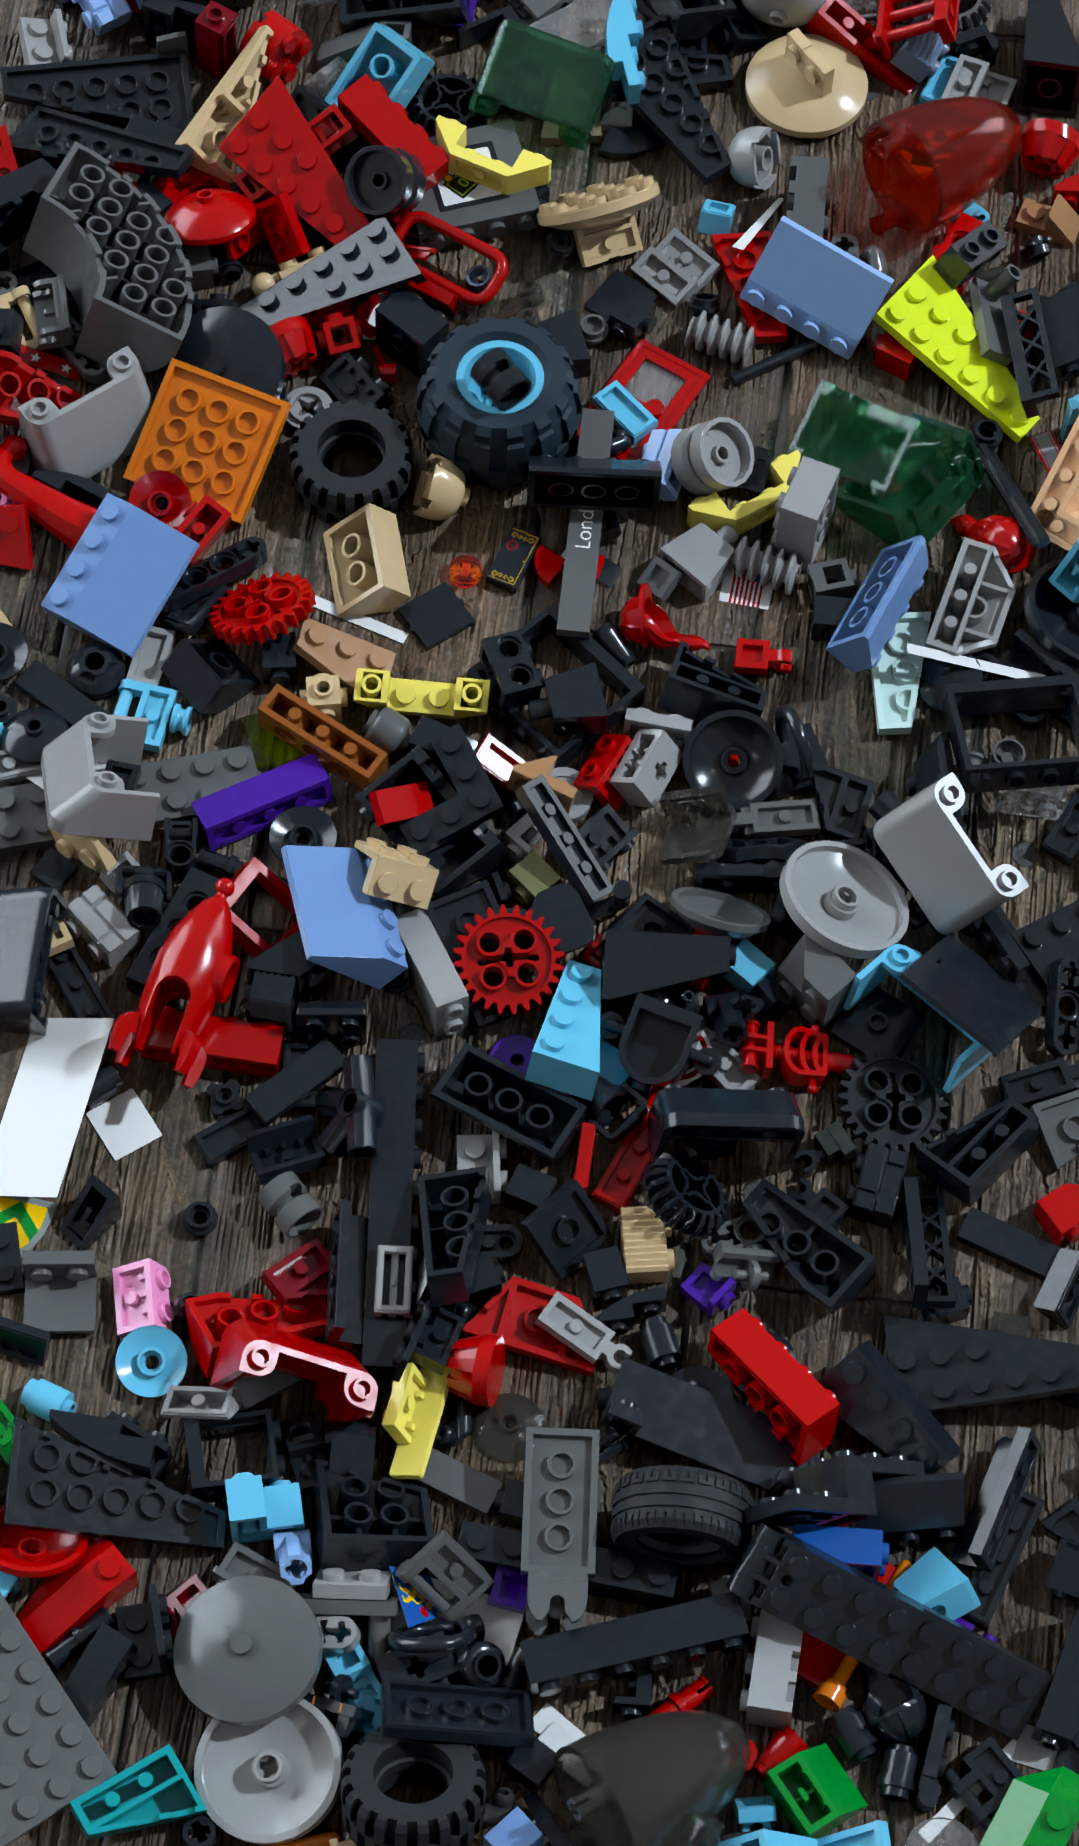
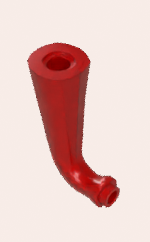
M9 435L0 446V491L15 504L27 503L28 515L74 550L95 515L97 508L73 499L18 471L12 463L23 460L28 444L21 436Z

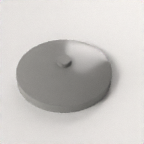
M828 840L810 842L799 847L790 856L781 871L779 880L780 894L790 917L809 938L834 953L858 959L876 958L889 946L897 944L907 930L909 908L899 883L879 861L856 847Z
M303 1699L285 1715L260 1725L234 1726L212 1719L202 1734L197 1747L194 1762L195 1786L198 1795L207 1809L206 1813L225 1832L253 1844H283L306 1835L317 1827L329 1814L341 1791V1770L344 1763V1754L341 1741L332 1723L318 1708Z

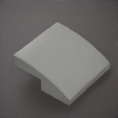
M960 54L940 98V104L962 119L996 133L1016 89L1017 80L989 71V62Z
M674 227L655 248L651 245L630 269L674 306L678 307L714 278L721 270V266Z

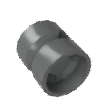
M293 1171L284 1172L272 1179L264 1186L257 1197L258 1202L270 1216H276L275 1223L287 1238H295L315 1225L323 1214V1208L310 1193L304 1194L306 1187Z

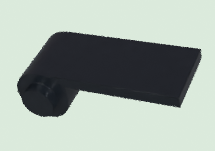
M334 1420L333 1427H326L324 1449H331L329 1471L345 1475L347 1467L361 1470L360 1477L372 1482L378 1423Z

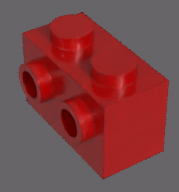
M207 494L199 503L195 501L190 505L183 516L185 519L179 527H172L200 544L187 568L200 562L230 525L232 514Z

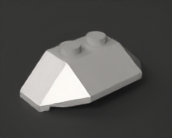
M964 537L925 642V647L948 652L955 656L996 647L1016 592L1011 578L999 558L1000 555L996 547Z

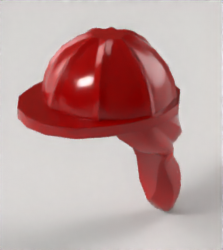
M963 514L950 520L958 535L996 547L1000 555L999 558L1008 573L1023 570L1031 563L1035 556L1036 548L1031 546L1016 520L1011 517L992 515L976 521L972 516Z
M642 583L639 595L627 601L621 610L619 617L621 631L630 641L644 645L645 648L653 646L660 649L671 647L678 649L682 640L690 645L688 649L690 652L701 649L710 650V644L705 639L696 635L680 634L675 630L666 612L659 605L653 603L648 583Z

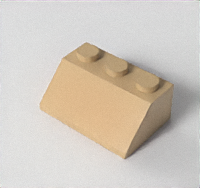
M367 503L323 533L337 616L343 618L385 613L411 598L396 514Z

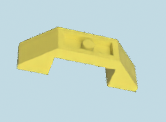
M441 115L437 116L436 140L438 145L449 156L450 173L505 195L546 185L550 182L552 160L547 159L542 154L523 149L513 167L508 166L503 161L493 160L470 148L466 149L467 126L455 119H448Z
M796 450L788 455L778 456L770 464L768 482L772 487L763 490L759 496L748 502H739L732 510L727 508L716 492L706 497L700 496L688 506L686 523L690 528L699 523L706 524L715 533L727 524L739 536L772 519L778 512L775 511V507L780 493H787L789 488L787 480L792 467H799L800 452Z
M357 668L353 701L378 710L388 706L402 715H424L426 717L445 719L466 718L487 714L490 680L457 677L456 684L391 678L390 671Z

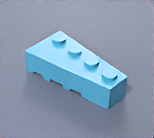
M568 959L533 1048L525 1080L592 1101L600 1073V969Z

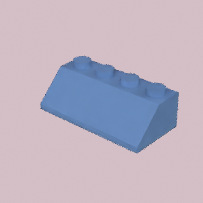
M922 535L881 549L825 648L852 673L865 669L870 670L878 664L884 645L892 639L896 632L894 628L898 620L905 615L910 607L908 602L912 595L922 586L924 582L922 577L929 567L926 541Z

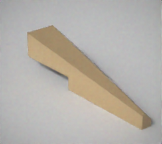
M268 25L258 28L175 142L177 145L194 150L196 159L191 164L193 168L229 183L235 182L233 178L238 175L235 173L237 165L220 152L218 147L257 101L261 83L258 82L261 68L266 65L268 58L265 56L268 40L274 34V31Z

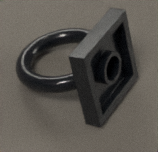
M782 704L775 711L774 723L776 734L783 749L784 765L779 783L768 796L770 801H780L815 790L812 777L813 764L817 761L829 766L810 722L802 724L796 711L791 706Z

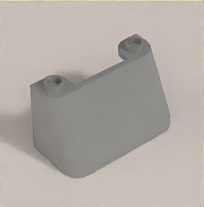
M128 346L113 353L108 358L107 372L112 378L110 382L59 410L50 399L44 397L34 398L17 407L21 436L26 440L29 458L38 470L66 472L89 479L133 453L154 402L139 361Z
M953 772L915 794L880 818L875 823L873 829L876 842L933 927L944 935L960 931L1029 887L1020 871L1010 864H1002L990 870L954 817L953 813L964 804L965 791Z

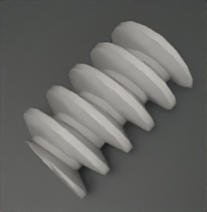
M703 310L698 318L693 316L686 332L684 346L688 348L695 341V350L700 352L707 345V354L711 356L719 349L720 359L724 360L730 354L732 363L736 364L742 358L743 366L745 367L755 340L754 327H750L747 333L744 334L742 333V323L739 322L735 329L732 330L730 329V319L727 318L723 325L720 326L718 325V315L715 314L709 322L707 321V311Z
M745 535L735 550L730 572L736 566V576L741 578L748 571V580L754 582L760 575V584L766 586L772 580V588L776 591L785 584V594L791 595L799 579L803 562L800 565L797 564L796 553H793L788 560H785V549H781L776 556L772 555L771 544L764 551H760V540H756L752 547H749L748 536Z

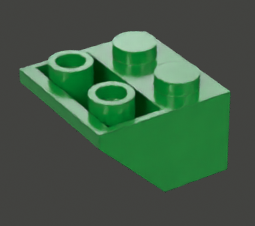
M826 1743L800 1751L766 1773L764 1785L797 1835L818 1839L868 1807V1804Z

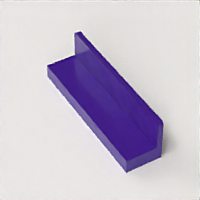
M311 753L193 801L191 805L201 822L205 843L210 850H215L271 827L275 818L289 808L297 806L318 808L333 802L334 799L330 778L315 754Z

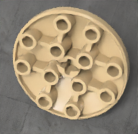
M796 28L787 33V36L766 44L754 55L746 72L745 93L752 111L763 123L771 127V130L797 138L823 139L844 130L859 117L867 99L868 78L861 61L852 52L830 39L815 34H803Z
M642 174L624 179L625 183L614 185V183L604 185V182L592 184L586 187V193L576 194L575 191L563 193L557 196L558 202L552 201L539 205V212L536 214L540 226L559 230H572L582 267L596 265L608 261L609 258L621 257L643 250L634 214L660 194L659 184L653 179V175L643 177Z

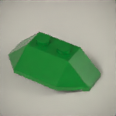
M1062 1766L1014 1778L979 1846H1066L1079 1821V1775Z

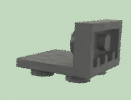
M95 1250L23 1251L22 1266L25 1275L24 1324L51 1332V1334L95 1333L98 1270Z

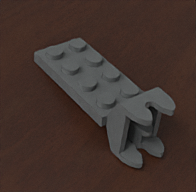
M526 1427L520 1575H528L526 1620L530 1631L537 1637H540L548 1627L549 1615L553 1619H560L562 1617V1628L564 1631L581 1628L584 1624L588 1600V1578H595L600 1430Z

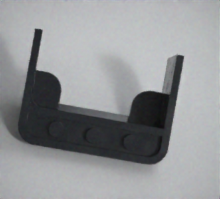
M669 1084L656 1093L648 1114L650 1164L657 1156L662 1155L668 1139L780 1142L781 1171H788L805 1136L804 1119L795 1095L783 1087H774L768 1090L684 1088L679 1084Z

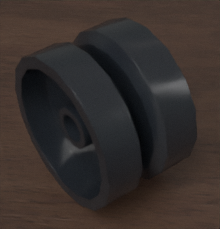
M372 145L362 148L353 155L346 167L344 184L346 194L351 203L361 212L376 216L399 217L407 215L418 206L424 195L426 178L420 161L408 150Z

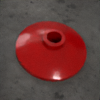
M157 470L144 474L134 483L129 493L128 503L170 527H179L185 519L183 516L186 510L192 504V498L188 486L179 476L168 471ZM162 498H166L168 501V506L164 510L159 507V501Z

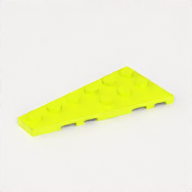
M932 255L875 314L873 320L984 416L996 421L1002 431L1018 444L1035 426L1040 417H1026L1020 400L1017 382L1008 368L981 357L974 317L956 289L952 290L932 267L937 262Z

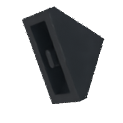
M91 1175L58 1230L82 1251L88 1250L122 1217L120 1197L97 1176Z

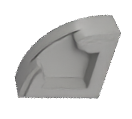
M627 102L619 103L617 107L604 114L601 121V130L608 131L609 127H632L633 108Z

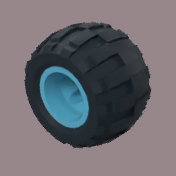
M494 316L478 318L474 324L469 326L462 324L449 332L444 343H438L427 359L422 370V377L417 386V419L421 434L425 442H428L431 453L453 460L454 465L465 474L466 484L471 486L475 484L489 486V490H505L506 487L519 485L521 488L527 486L529 456L546 454L552 457H565L569 445L572 446L577 436L581 422L582 389L578 381L575 365L563 346H558L556 339L541 326L537 328L532 327L526 323V320L509 317V319H494ZM495 348H502L515 363V367H518L531 382V389L527 396L518 405L505 411L499 410L488 396L484 395L487 392L482 391L470 376L474 363L484 353Z

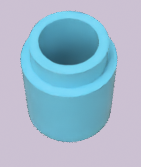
M34 1378L30 1379L20 1397V1404L26 1407L27 1412L50 1422V1409L75 1413L77 1403L74 1402L73 1392L45 1379H40L39 1381Z

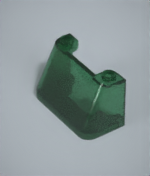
M504 20L500 22L472 93L468 109L483 116H491L499 112L501 105L513 108L559 125L558 136L562 142L568 147L585 151L609 97L615 72V63L610 56L514 20Z
M821 379L789 450L792 452L798 450L800 452V462L803 456L839 468L840 474L871 487L870 494L887 501L889 496L896 498L940 449L946 436L915 418L890 411Z
M912 413L898 428L896 433L900 453L864 490L861 484L849 481L836 493V503L840 511L890 546L918 535H922L927 544L980 488L985 474L984 466L971 431Z

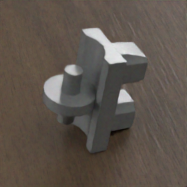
M719 1240L712 1253L715 1262L709 1274L713 1281L726 1282L732 1277L737 1283H741L745 1291H755L759 1285H770L773 1269L780 1262V1258L775 1251L765 1250L762 1244L750 1243L745 1248L734 1247L731 1241Z

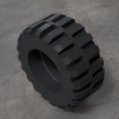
M349 400V403L340 404V401L330 403L329 408L324 409L322 406L314 410L313 417H305L300 423V429L295 430L292 437V445L290 446L291 483L298 501L304 502V508L310 514L314 515L317 512L318 519L329 523L330 520L336 521L337 524L367 503L395 513L398 510V504H403L408 498V490L412 488L414 472L412 439L410 433L405 431L403 422L398 418L393 420V413L386 408L379 410L377 409V404L366 402V405L358 404V400ZM345 450L367 452L381 463L374 471L360 477H343L334 474L323 465L329 457Z
M382 1726L378 1727L377 1733L369 1732L359 1740V1745L356 1744L347 1754V1760L342 1766L341 1813L345 1830L351 1834V1840L357 1846H469L474 1841V1835L480 1832L483 1825V1816L485 1815L486 1772L484 1764L480 1761L481 1756L476 1748L472 1745L469 1746L468 1743L383 1737ZM420 1783L434 1787L443 1794L428 1802L409 1804L393 1800L384 1793L401 1784Z

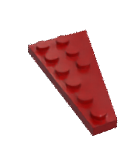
M278 75L219 145L218 149L272 195L276 196L287 191L296 214L335 246L368 225L369 221L364 213L351 203L346 194L343 179Z

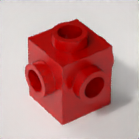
M342 311L325 315V322L317 324L319 331L314 332L316 344L319 350L324 349L325 355L334 354L336 360L345 351L353 355L352 349L361 347L359 340L363 339L362 330L359 322L354 321L353 315L344 317ZM335 329L339 330L342 334V338L338 342L333 341L331 334Z

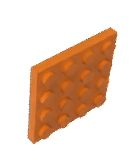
M172 358L123 478L135 483L141 476L151 471L163 470L174 473L188 486L192 503L195 501L199 503L207 494L232 514L231 521L243 525L292 405L284 400Z

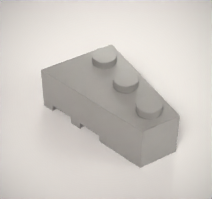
M762 1609L760 1617H752L750 1638L757 1640L755 1653L747 1652L744 1674L751 1675L749 1689L742 1688L739 1711L746 1712L745 1723L784 1729L786 1726H790L803 1631Z

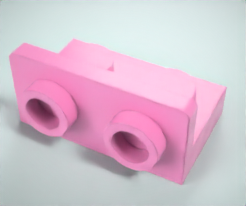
M151 1258L113 1268L117 1335L124 1339L133 1330L148 1325L161 1326L172 1331L171 1321L174 1319V1312L169 1299L171 1278L166 1267Z

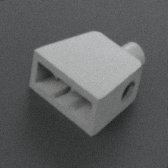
M699 523L664 545L660 549V559L681 572L684 576L679 583L705 603L730 571L735 549L731 545L738 539V534L727 524L715 533L706 524Z

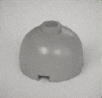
M752 126L739 131L731 140L730 145L726 147L725 151L731 162L729 172L740 185L752 189L766 190L774 183L777 174L771 173L774 164H780L781 145L777 132L770 131L771 127Z

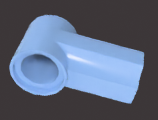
M309 1529L273 1533L276 1564L280 1567L281 1578L288 1580L291 1585L304 1584L305 1579L312 1574L313 1556Z

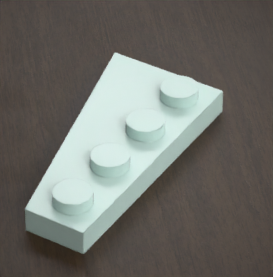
M931 612L905 613L898 620L894 628L896 630L894 636L884 645L880 653L882 655L880 661L874 668L870 669L878 735L911 734L924 657L907 653V643L925 647Z

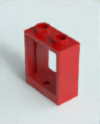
M256 857L245 862L230 879L235 885V890L231 896L226 898L229 908L232 907L250 883L255 880L296 917L290 888ZM230 910L233 940L253 958L271 948L263 938ZM297 917L273 946L299 931Z

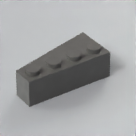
M791 155L785 217L823 238V234L828 235L830 216L825 215V209H830L831 190H827L829 158Z

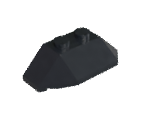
M942 731L913 763L911 776H906L907 796H914L951 772L955 775L949 731ZM960 808L953 815L964 830Z

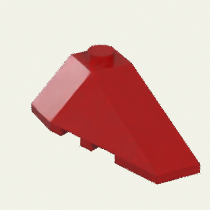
M0 350V424L20 427L17 407L34 398L44 397L50 399L60 410L83 397L68 386H61L46 376L47 373L39 368L34 369L22 362V358L13 352Z
M222 1292L185 1299L184 1306L193 1355L206 1378H212L222 1333L230 1323L240 1319L250 1320L310 1340L325 1334L327 1300L282 1305L278 1300L264 1299V1294H252L251 1299L231 1298L230 1293Z
M89 1536L87 1551L82 1559L62 1573L45 1577L17 1618L42 1657H44V1651L50 1649L68 1635L73 1626L76 1625L78 1627L100 1610L102 1606L107 1610L138 1586L136 1572L112 1542L106 1538Z

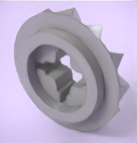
M310 386L300 387L291 391L287 395L288 402L292 405L286 419L289 427L294 426L300 429V423L305 417H313L310 413L303 415L302 407L306 409L313 407L314 410L322 406L324 409L329 408L330 403H333L330 396L325 391Z

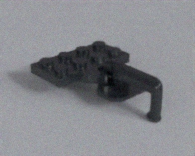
M487 880L429 903L428 909H425L452 963L461 960V958L452 955L453 948H463L456 939L458 935L468 936L464 930L465 923L475 927L474 915L478 914L485 920L487 918L486 911L489 907L494 911L495 915L500 912V907ZM619 880L613 885V896L593 903L588 907H585L579 892L569 884L552 886L540 891L536 895L531 907L533 910L531 919L536 921L541 916H544L542 928L546 929L551 926L555 928L550 939H561V944L554 951L568 954L587 946L592 941L595 933L594 921L621 911L628 906L632 894V885L626 880ZM514 907L506 908L507 913H512ZM519 908L520 915L524 916L528 911L527 909ZM519 935L514 939L515 945L520 949H529L533 946L532 940L526 935ZM486 938L480 942V947L485 952L492 953L499 948L498 943L492 938ZM504 954L502 961L506 963V967H512L515 960L510 958V954ZM533 955L518 960L537 961L539 960V957L537 955ZM480 960L477 963L479 966H485L496 962ZM526 968L518 972L519 979L524 983H532L533 980L530 972L533 970ZM456 970L458 974L462 973V970ZM488 972L483 976L484 982L489 986L495 987L502 983L501 976L496 972ZM473 992L468 994L469 1011L478 1030L512 1017L509 1008H504L500 1017L497 1016V1007L493 1005L488 1012H484L485 1002L481 1000L477 1004L472 1005V999L475 994ZM530 1002V1009L537 1007L533 1002ZM521 1006L517 1007L516 1015L524 1012Z

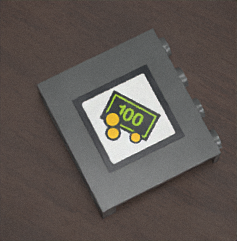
M513 120L467 129L466 149H473L483 156L503 161L508 166L513 167L522 152ZM436 136L428 138L435 146L438 145ZM450 171L445 178L423 195L418 206L412 210L427 212L479 240L499 238L506 234L520 231L527 232L541 227L536 216L539 212L538 206L540 203L535 187L505 195L450 173ZM421 223L415 224L418 232L419 246L435 248L438 251L445 247L460 244Z

